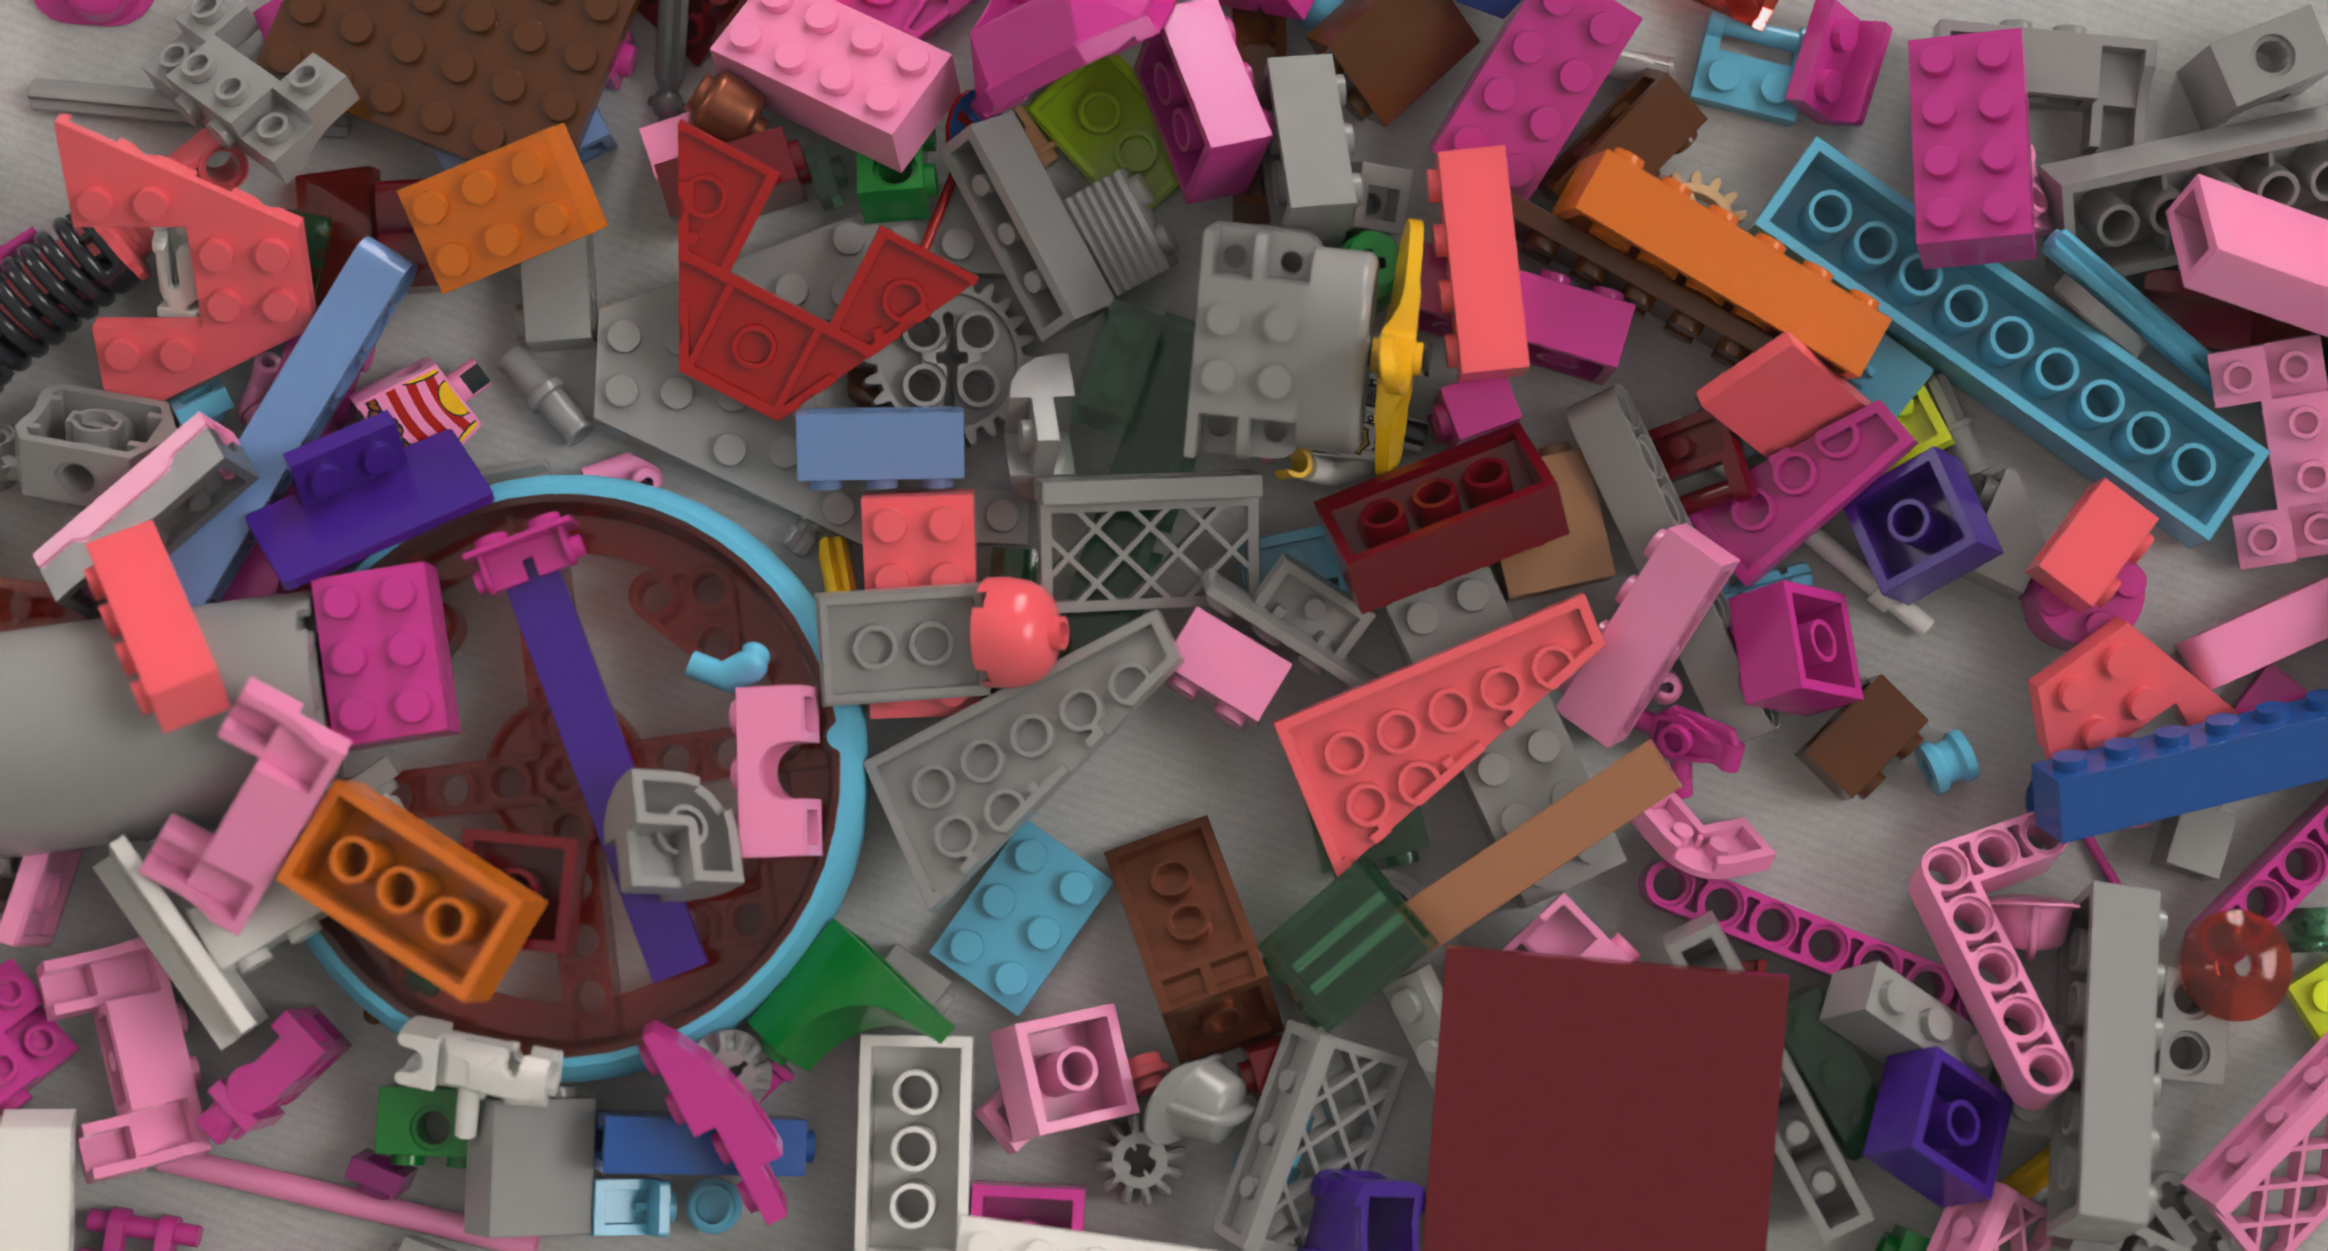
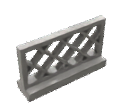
M1251 469L1034 477V499L1037 501L1039 585L1044 587L1053 598V578L1069 562L1089 583L1074 599L1054 600L1058 606L1059 613L1211 606L1206 601L1208 596L1206 593L1196 594L1203 587L1201 577L1204 572L1182 553L1205 529L1224 548L1207 568L1217 572L1233 556L1245 568V591L1253 595L1260 585L1259 497H1263V475ZM1244 506L1245 528L1229 544L1209 524L1224 507ZM1193 508H1210V510L1201 517ZM1170 509H1184L1197 523L1175 546L1155 525ZM1138 510L1157 511L1147 520ZM1116 511H1129L1143 526L1120 548L1100 528ZM1087 512H1102L1094 522L1084 514ZM1074 513L1088 526L1067 551L1052 538L1051 514ZM1151 532L1170 552L1148 575L1128 554ZM1096 533L1116 554L1093 577L1073 557ZM1244 542L1245 558L1236 551ZM1052 547L1062 555L1053 566ZM1179 558L1198 578L1183 594L1169 595L1156 580ZM1124 560L1144 580L1128 597H1114L1101 583ZM1150 587H1153L1160 594L1142 596ZM1098 589L1106 598L1088 597Z
M1289 1019L1212 1231L1241 1249L1248 1251H1297L1298 1246H1304L1306 1239L1305 1231L1309 1229L1313 1208L1299 1217L1293 1200L1310 1189L1313 1177L1321 1170L1339 1169L1343 1166L1344 1169L1369 1171L1409 1059L1393 1052L1316 1030L1306 1024ZM1334 1049H1338L1341 1052L1346 1068L1326 1080L1325 1074ZM1355 1055L1361 1056V1058L1357 1060ZM1379 1062L1387 1064L1380 1085L1368 1092L1362 1074ZM1351 1082L1357 1100L1337 1112L1331 1094ZM1321 1102L1327 1120L1307 1133L1305 1128L1313 1106ZM1362 1114L1365 1126L1361 1137L1348 1144L1343 1126ZM1332 1134L1338 1152L1318 1165L1312 1147ZM1302 1155L1307 1173L1290 1185H1287L1286 1181L1293 1161ZM1283 1208L1288 1226L1273 1236L1267 1237L1266 1235L1275 1212Z

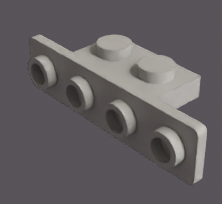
M1283 552L1253 595L1210 568H1207L1202 575L1204 591L1208 595L1206 601L1216 611L1229 618H1233L1235 614H1238L1252 623L1251 629L1268 644L1277 647L1282 642L1298 652L1296 654L1297 659L1311 671L1319 675H1323L1325 671H1328L1342 680L1340 684L1345 691L1380 677L1347 656L1376 617L1374 610L1361 615L1351 594L1287 553Z

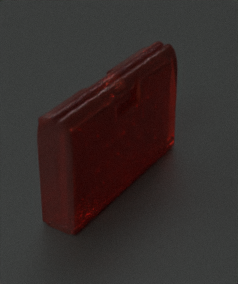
M361 166L309 173L295 177L297 215L303 217L304 225L329 228L327 239L306 235L307 246L325 249L323 258L309 256L310 266L320 267L314 294L317 310L361 240L369 236L378 241L375 182L381 181V173L377 168Z

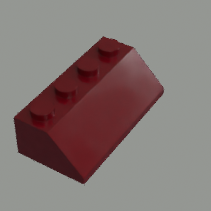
M1520 422L1313 502L1344 582L1361 615L1386 607L1411 595L1440 586L1447 581L1483 567L1491 566L1498 561L1570 534L1558 483Z

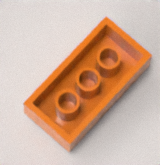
M335 779L275 879L463 1003L490 1001L548 904V901L365 783Z

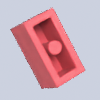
M2103 478L2088 486L2024 572L2076 612L2091 608L2095 604L2101 608L2120 587L2121 581L2116 578V575L2127 561H2130L2132 564L2136 563L2152 545L2155 538L2149 532L2159 518L2107 478Z

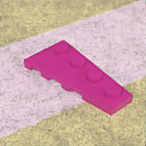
M1879 399L1815 432V436L1792 448L1786 447L1768 457L1769 460L1749 469L1757 487L1756 498L1742 503H1738L1734 499L1689 515L1688 518L1700 533L1740 560L1733 572L1744 586L1751 588L1919 443Z

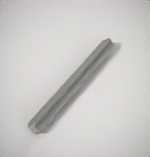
M42 78L33 79L28 87L29 105L34 110L191 124L176 109L173 101L157 89ZM342 114L322 136L333 138L348 137L352 127V117Z

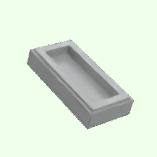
M2067 273L2053 286L2055 289L2054 293L2109 340L2137 358L2149 345L2145 339Z

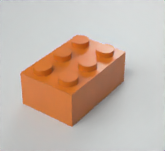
M564 123L534 133L397 191L442 294L609 226Z

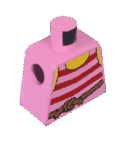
M428 356L356 391L349 398L365 419L388 410L396 422L403 447H407L447 429L453 430L462 445H464L482 424L466 402L491 385L492 382L472 357L445 376L437 364Z

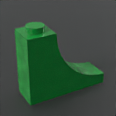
M834 918L809 946L788 975L775 987L747 1021L763 1038L760 1041L763 1048L762 1051L769 1058L781 1066H784L790 1060L808 1072L825 1054L838 1044L867 1030L886 1026H902L921 1031L939 1044H942L955 1028L938 1009L865 939Z

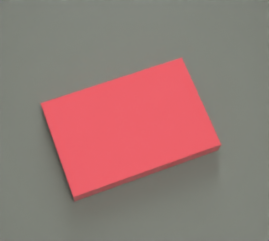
M1788 330L1696 391L1700 405L1767 459L1772 454L1786 447L1792 448L1815 436V432L1872 403Z

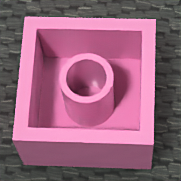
M1197 606L1175 641L1185 662L1166 680L1167 683L1165 685L1189 701L1194 702L1197 695H1200L1216 705L1212 714L1237 730H1241L1244 723L1255 728L1293 664Z
M1115 1003L1017 1023L989 1033L1013 1143L1140 1113Z

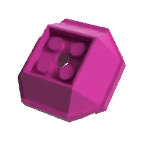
M990 0L970 33L976 93L970 106L981 121L992 118L1026 101L1031 92L1090 62L1111 53L1115 56L1160 32L1176 0Z

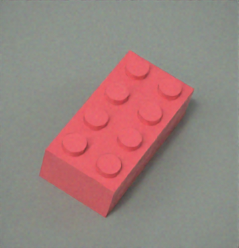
M975 488L864 492L861 497L865 589L978 582ZM982 696L870 703V719L951 716L982 700Z

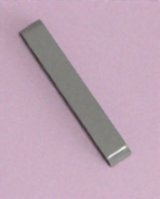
M1616 384L1569 406L1567 416L1576 441L1640 574L1649 560L1644 556V551L1660 529L1664 528L1667 530L1670 527L1687 523L1690 526L1692 524L1635 403L1627 390L1622 385ZM1721 590L1681 652L1679 659L1706 716L1734 727L1738 739L1744 743L1778 729L1781 725L1779 711L1745 705L1744 695L1738 683L1740 668L1736 643L1732 638L1729 627L1731 619L1730 606L1723 590Z

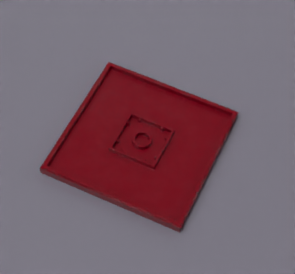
M1446 945L1422 1251H1766L1789 995V975Z

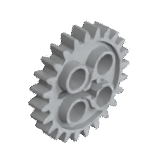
M993 284L987 285L980 293L974 291V285L968 287L922 321L929 325L933 332L934 338L931 346H917L911 341L908 331H906L881 351L859 364L864 367L874 368V374L862 382V387H878L880 394L870 403L871 407H880L886 404L889 407L944 406L947 367L943 363H937L936 358L947 347L943 314L947 313L952 317L949 355L950 358L957 359L960 362L950 372V389L953 406H963L964 444L967 448L976 445L977 429L990 440L997 435L993 419L1002 425L1005 423L1011 380L1021 366L1035 359L1033 356L1022 354V348L1030 344L1034 337L1032 335H1018L1015 330L1026 319L1025 316L1018 315L1008 318L1005 312L1009 308L1012 299L1007 297L997 304L991 301L994 291ZM965 322H976L984 328L987 335L984 347H972L966 343L962 335V327ZM923 375L930 379L934 386V396L931 401H919L912 396L908 386L911 376ZM966 376H978L985 382L988 389L985 401H972L966 396L963 390V381Z

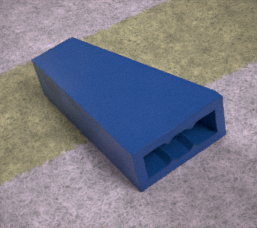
M596 1109L594 1168L602 1173L740 1175L734 1162L725 1165L718 1155L711 1138V1134L717 1131L715 1127L694 1137L687 1122L679 1126L669 1111ZM768 1115L783 1141L782 1156L769 1162L775 1176L805 1177L806 1163H813L815 1157L816 1139L814 1130H807L808 1120L798 1116Z

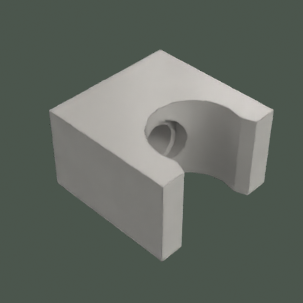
M2310 4L2209 44L2176 73L2199 126L2204 131L2217 128L2227 123L2234 116L2281 96L2283 101L2302 94L2328 75V43ZM2256 52L2263 53L2271 73L2259 67L2256 61Z

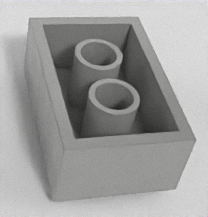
M1332 54L1267 58L1257 98L1261 108L1267 109L1270 113L1274 128L1273 138L1261 160L1270 226L1308 230L1320 238L1324 247L1340 249L1346 232L1353 230L1355 207L1361 206L1363 201L1361 176L1359 173H1352L1350 157L1354 155L1355 149L1354 131L1351 123H1344L1341 107L1346 105L1344 75L1335 73Z

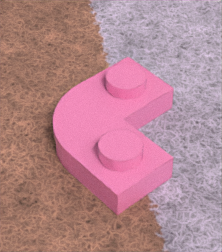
M1674 792L1630 821L1664 860L1688 874L1705 879L1723 880L1768 870L1777 854L1745 817L1703 825Z

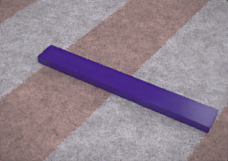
M532 558L524 561L530 582L506 591L653 984L707 964L709 961L686 901L661 902L660 894L621 893L616 846L604 845V820L608 800L616 782L626 771L636 767L562 570L540 577Z

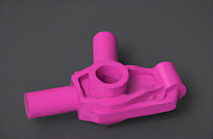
M1675 704L1670 708L1663 709L1658 714L1644 710L1633 727L1636 730L1649 734V740L1653 741L1665 758L1670 759V768L1683 785L1674 792L1681 799L1693 796L1692 762L1711 763L1727 773H1737L1739 771L1745 744L1738 739L1736 729L1732 726Z

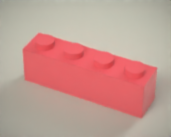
M1505 145L1438 152L1434 163L1435 169L1426 170V188L1429 203H1438L1441 224L1432 225V243L1435 258L1444 257L1447 279L1438 280V298L1441 313L1450 312L1453 334L1444 335L1447 368L1457 369L1458 382L1525 376L1530 364Z
M153 520L86 543L94 566L83 569L96 602L105 598L109 601V603L98 608L111 639L121 635L124 637V641L114 644L126 676L129 677L138 673L141 678L131 682L130 686L142 715L145 716L155 712L162 732L165 734L231 709L232 707L218 669Z

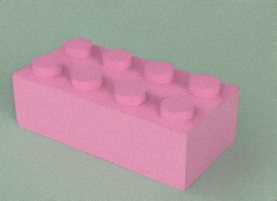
M748 0L710 48L717 74L721 71L729 70L758 89L765 96V109L900 173L904 171L950 109L955 99L961 94L952 54L835 0Z

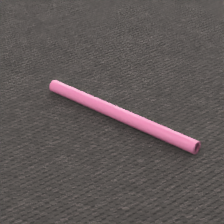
M207 1153L155 1166L156 1171L496 1251H538L541 1236L485 1238L464 1233V1214L394 1197H390L389 1200H379L361 1193L356 1188Z

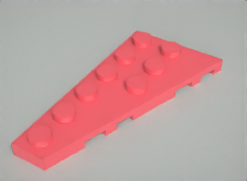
M1584 593L1569 597L1272 721L1337 878L1352 866V863L1371 846L1377 845L1392 832L1391 829L1416 807L1422 806L1487 749L1486 747L1500 734L1521 720L1526 715L1525 713L1552 689L1555 690L1606 646Z

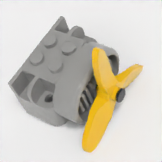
M1408 218L1404 226L1396 263L1392 297L1387 310L1385 325L1382 329V334H1379V338H1373L1379 281V261L1374 253L1324 247L1320 238L1313 232L1301 228L1219 220L1205 228L1183 457L1195 458L1201 451L1236 455L1237 459L1248 460L1250 457L1279 459L1294 453L1296 449L1352 454L1360 446L1366 412L1370 371L1377 372L1374 413L1376 475L1378 477L1398 469L1403 452L1408 406L1413 391L1414 376H1421L1422 371H1424L1423 377H1429L1433 344L1427 343L1425 349L1424 343L1417 342L1421 299L1420 275L1424 242L1423 220Z

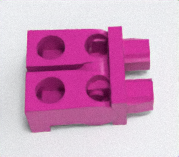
M316 1006L286 1010L270 1025L280 1038L254 1063L241 1065L232 1072L229 1078L218 1080L207 1091L215 1102L196 1122L216 1144H224L229 1138L239 1140L249 1131L274 1125L286 1114L280 1106L287 1105L297 1099L353 1046Z

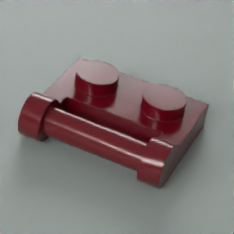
M1704 409L1648 430L1672 483L1721 465L1724 467L1726 480L1679 496L1687 516L1734 499L1738 503H1742L1757 497L1756 483L1747 468L1738 435Z

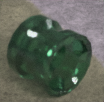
M2328 907L2294 908L2285 917V920L2292 925V937L2287 941V953L2328 952Z

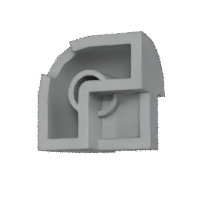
M1068 353L1036 357L1021 366L1010 383L1004 423V439L1011 486L1021 499L1037 505V501L1034 499V477L1076 475L1069 436L1075 392Z
M631 768L616 782L606 809L604 845L616 846L621 893L660 894L661 902H682L723 894L744 884L739 834L732 808L725 811L714 794L700 785L701 777L678 771Z

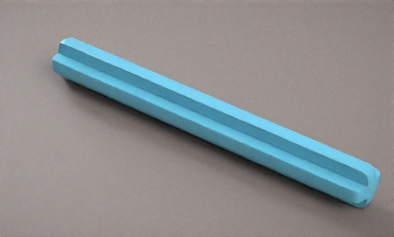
M2067 229L2052 231L2042 245L2044 255L2213 397L2206 353L2211 352Z

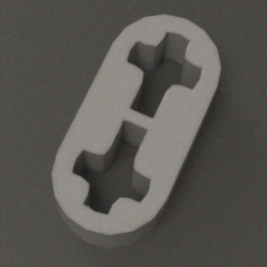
M2159 1170L2151 1174L2150 1185L2156 1187L2158 1201L2164 1196L2160 1188L2163 1183L2173 1187L2179 1186L2181 1190L2175 1195L2177 1203L2184 1211L2181 1215L2174 1207L2168 1205L2160 1206L2159 1202H2157L2153 1221L2165 1237L2192 1250L2191 1247L2197 1242L2196 1236L2188 1227L2192 1222L2199 1231L2212 1232L2213 1237L2208 1241L2211 1251L2231 1250V1236L2206 1206L2192 1197L2181 1184L2187 1177L2186 1175L2170 1170Z

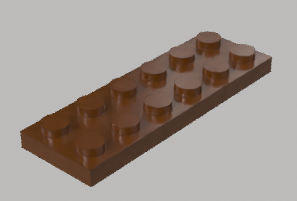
M1510 191L1515 238L1524 243L1521 251L1530 258L1545 265H1549L1553 259L1571 270L1568 277L1591 291L1593 286H1603L1623 293V301L1636 305L1633 315L1644 318L1648 312L1665 322L1663 330L1667 334L1690 345L1694 339L1713 349L1710 356L1714 360L1728 368L1733 367L1775 339Z

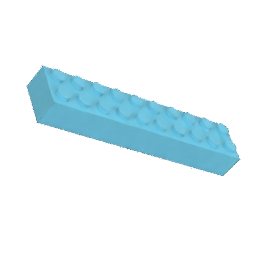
M1817 136L1804 150L1747 231L1753 236H1756L1757 233H1763L1780 241L1787 248L1784 254L1801 265L1804 261H1810L1825 268L1834 276L1831 283L1849 293L1850 289H1856L1876 299L1880 303L1878 311L1892 319L1885 332L1887 336L1901 346H1904L1905 349L1932 367L1938 374L1944 373L1947 375L1952 384L2094 483L2107 478L2157 516L2159 520L2155 525L2187 548L2210 541L2270 454V451L2000 263L1923 270L1916 245L1915 204Z

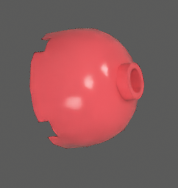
M987 577L980 583L977 592H987L984 606L973 607L971 614L970 644L975 671L987 672L989 679L981 682L987 688L1030 686L1047 675L1055 665L1060 650L1067 648L1069 642L1068 620L1065 616H1060L1058 606L1048 591L1035 582L1011 577Z

